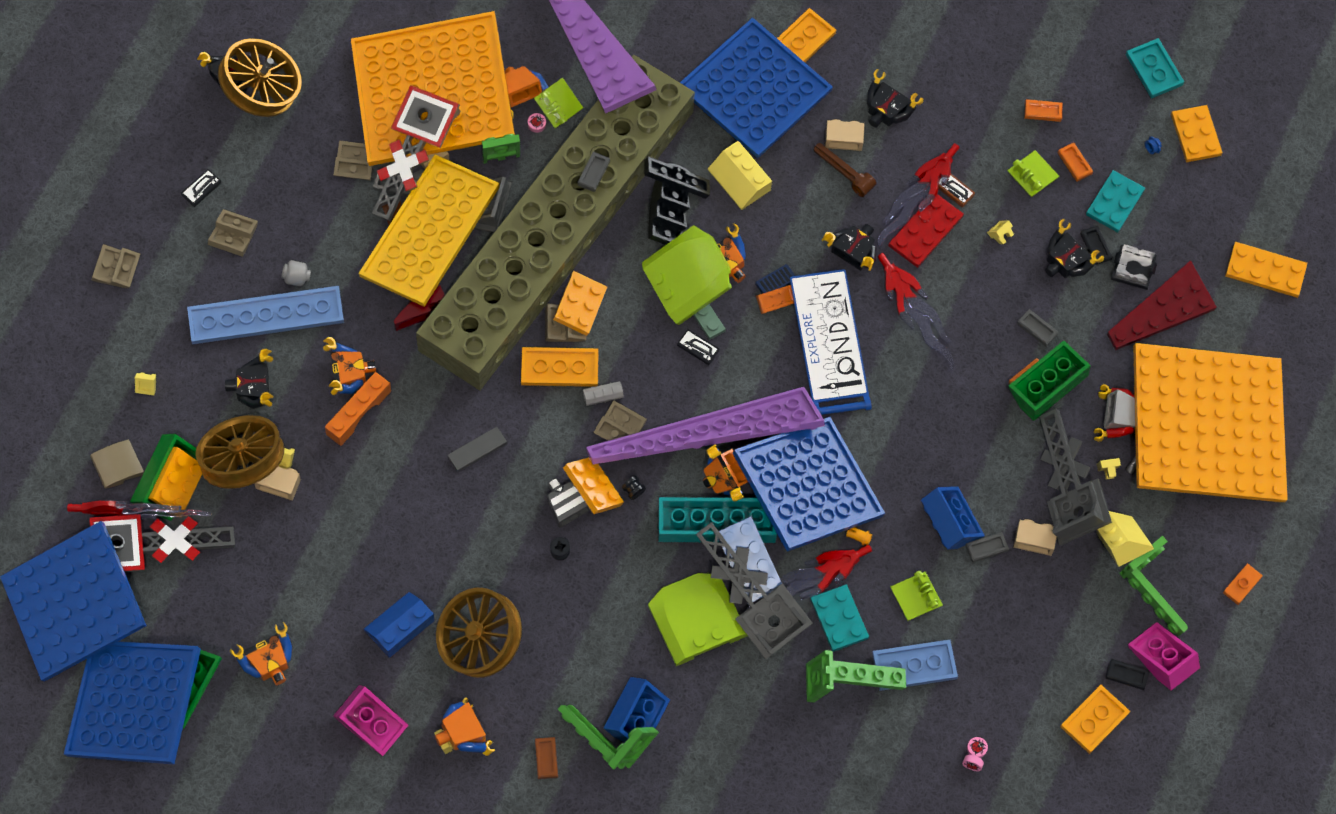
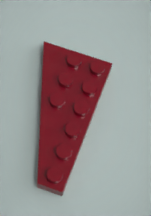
M1190 260L1109 330L1107 335L1114 349L1117 350L1212 312L1217 307Z

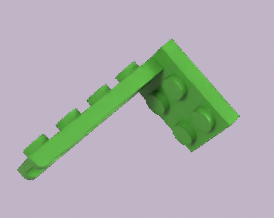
M507 134L503 138L498 139L491 137L482 141L484 164L487 163V160L492 159L500 161L505 160V157L516 155V157H520L519 134Z
M1161 536L1152 544L1153 550L1134 559L1119 574L1124 579L1126 577L1129 579V584L1142 594V599L1155 609V614L1168 624V629L1173 634L1180 636L1188 629L1187 624L1140 572L1150 561L1165 550L1163 545L1168 541Z
M825 650L806 663L807 702H816L834 690V683L903 690L906 688V669L833 661V651Z
M561 705L558 708L562 713V718L568 723H572L576 727L575 731L579 735L585 736L589 740V745L603 754V759L608 762L612 769H616L617 766L620 769H623L625 766L631 768L659 733L654 727L634 728L629 733L628 740L616 749L573 705Z

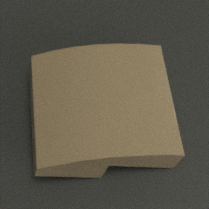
M339 141L333 175L371 181L374 165H368L365 144Z
M223 209L216 221V227L208 239V245L243 257L256 230L258 221Z
M103 244L91 280L122 288H130L140 253L125 248L119 250Z
M547 304L545 306V341H586V335L553 320L558 305Z
M613 401L593 433L607 441L639 433L647 419Z
M129 439L107 446L90 455L105 489L124 483V480L139 477L144 473Z

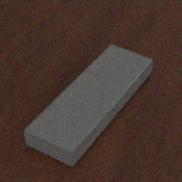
M495 427L447 456L456 471L460 472L505 446L507 441L498 427Z

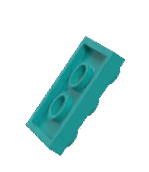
M1159 38L1126 51L1125 55L1151 99L1184 85L1183 78Z
M1113 170L1086 212V215L1118 233L1145 191V187Z
M847 584L810 597L815 613L833 652L869 639Z

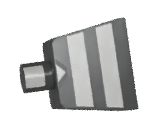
M554 479L548 484L552 492L547 495V501L559 528L591 510L573 483L568 482L562 486L558 479Z

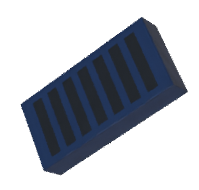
M785 264L756 281L755 285L763 294L791 285L790 277L795 276V274Z

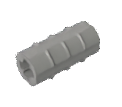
M620 381L582 390L586 406L624 398Z

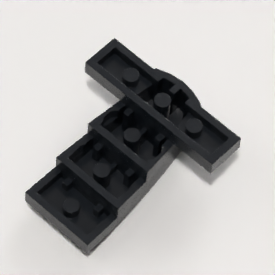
M648 156L644 160V174L655 179L649 210L648 239L667 245L687 228L686 211L690 209L689 193L706 199L710 196V181L690 173V171L678 164H667Z

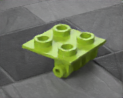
M563 78L534 98L554 128L565 123L570 117L583 109V106Z
M1036 150L1021 161L1015 160L1013 162L1014 166L1007 170L1031 197L1059 178V175Z
M917 571L914 573L915 576L890 586L907 621L943 606L926 572Z

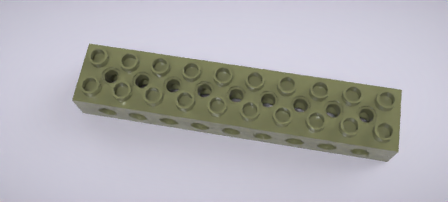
M634 54L632 58L653 82L657 90L608 113H605L599 99L416 332L419 352L480 391L644 178V160L648 156L657 160L693 113L695 92ZM593 152L610 158V163L595 192L578 186V181ZM490 301H498L497 303H494V304L488 303V302H490ZM469 329H474V330H476L475 332H472V333L466 332V331H468Z

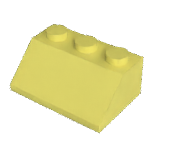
M739 141L723 150L708 168V171L741 210L771 191L772 180Z
M1109 511L1112 523L1096 530L1098 537L1119 567L1154 549L1136 521L1129 515Z

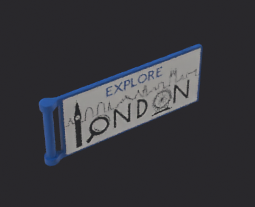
M846 270L790 277L811 399L821 415L860 409H865V411L871 410V400L866 382ZM863 396L862 402L819 407L821 402Z

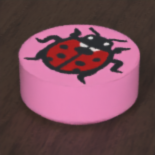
M535 113L528 118V128L532 132L539 133L545 129L546 119L542 114Z
M980 737L972 738L967 745L968 754L979 758L983 757L988 749L986 741Z
M966 755L962 764L973 771H981L984 762L975 755Z

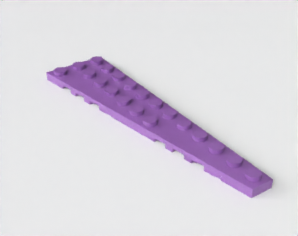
M549 0L605 113L657 90L653 82L585 0Z
M805 387L588 446L586 449L592 464H599L683 449H699L702 446L804 429L814 430L817 427L825 426L823 417Z

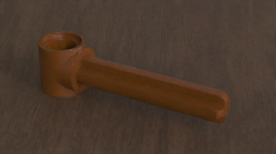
M819 143L814 147L813 150L816 154L852 182V189L856 194L859 193L860 197H864L877 185L873 176L869 173L859 174L823 144Z

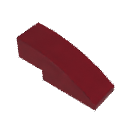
M441 285L437 286L425 307L413 301L410 302L395 318V330L398 331L425 321L430 316L431 311L437 307L445 296Z

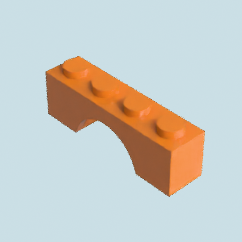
M375 372L325 426L326 435L342 446L354 433L363 415L373 406L379 405L391 392L390 382Z

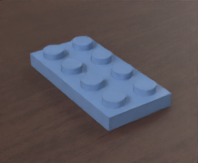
M751 516L719 531L735 553L737 547L749 548L748 571L768 573L767 584L760 585L766 594H769L782 584ZM722 547L725 555H727V549ZM729 562L731 568H734L735 562ZM745 583L744 589H750L751 583ZM753 593L752 602L763 598V596Z
M950 640L872 652L874 665L906 669V687L958 678ZM879 687V691L889 690V688Z

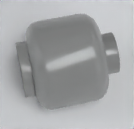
M290 260L283 266L282 279L288 285L301 287L305 281H309L311 271L307 270L306 263Z

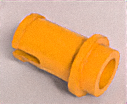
M853 527L847 531L846 537L859 541L864 546L865 544L869 545L872 534H870V531L865 532Z

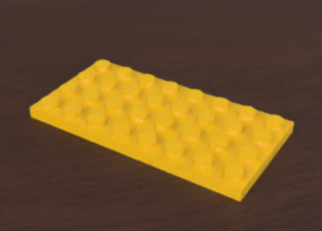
M436 154L417 181L418 188L410 192L359 272L361 278L424 307L500 187L498 182Z

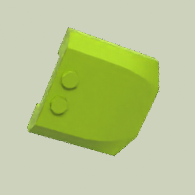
M694 225L642 262L643 270L665 310L678 325L732 288L729 282L730 266L713 236Z
M697 573L663 587L648 603V608L676 666L693 660L695 656L728 642L731 644L748 636L735 620L739 617L734 603H729L730 595L723 580L711 578V574Z

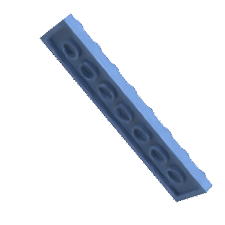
M339 286L187 307L192 344L344 323Z

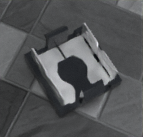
M1120 245L1119 252L1115 256V266L1111 280L1147 290L1152 274L1155 275L1157 255L1143 249L1138 250V248L1129 245Z

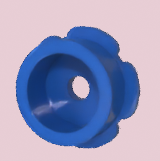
M1152 136L1149 137V140L1145 142L1147 151L1150 154L1161 151L1162 145L1160 140Z

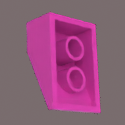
M1157 622L1128 644V647L1150 670L1154 677L1170 690H1173L1200 669L1198 653Z
M360 685L333 715L342 725L382 756L408 727L406 722L370 690Z

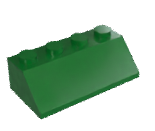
M1062 341L1009 385V389L1020 409L1035 421L1089 376L1091 365L1065 341Z
M162 434L130 501L141 510L172 521L174 515L149 499V496L173 447L180 448L196 459L197 448L177 434Z
M203 650L200 651L183 729L222 660L220 656Z

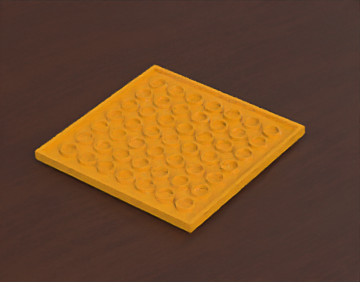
M495 11L351 39L369 166L395 161L389 144L400 140L403 145L407 135L392 130L391 126L410 85L460 104L459 109L461 112L453 120L441 148L426 143L423 150H426L427 155L482 145V141L491 137L498 139L503 138L507 134L515 135ZM428 112L422 113L421 120L427 118ZM413 138L411 141L412 146L417 145L420 142V140L416 138Z
M1135 343L1133 353L1137 488L1286 502L1287 478L1281 358Z

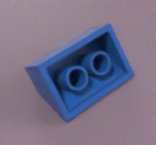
M938 487L921 499L925 512L929 514L933 527L938 531L941 541L947 550L958 549L965 546L966 543L985 536L959 487Z
M408 592L366 626L364 631L390 658L435 621L434 614L421 599Z
M630 677L603 729L614 738L625 743L629 738V733L634 728H656L670 699L646 679Z

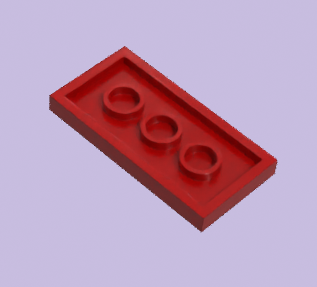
M938 194L935 198L930 197L891 240L888 246L918 268L962 219L964 213Z

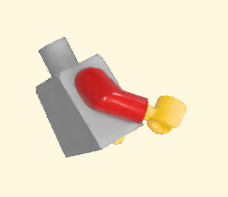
M1101 385L1100 390L1106 392H1098V396L1101 399L1107 398L1104 428L1107 430L1103 431L1101 428H1096L1094 433H1101L1102 436L1094 437V440L1100 442L1104 437L1117 438L1132 434L1135 430V396L1128 389H1109L1107 385Z

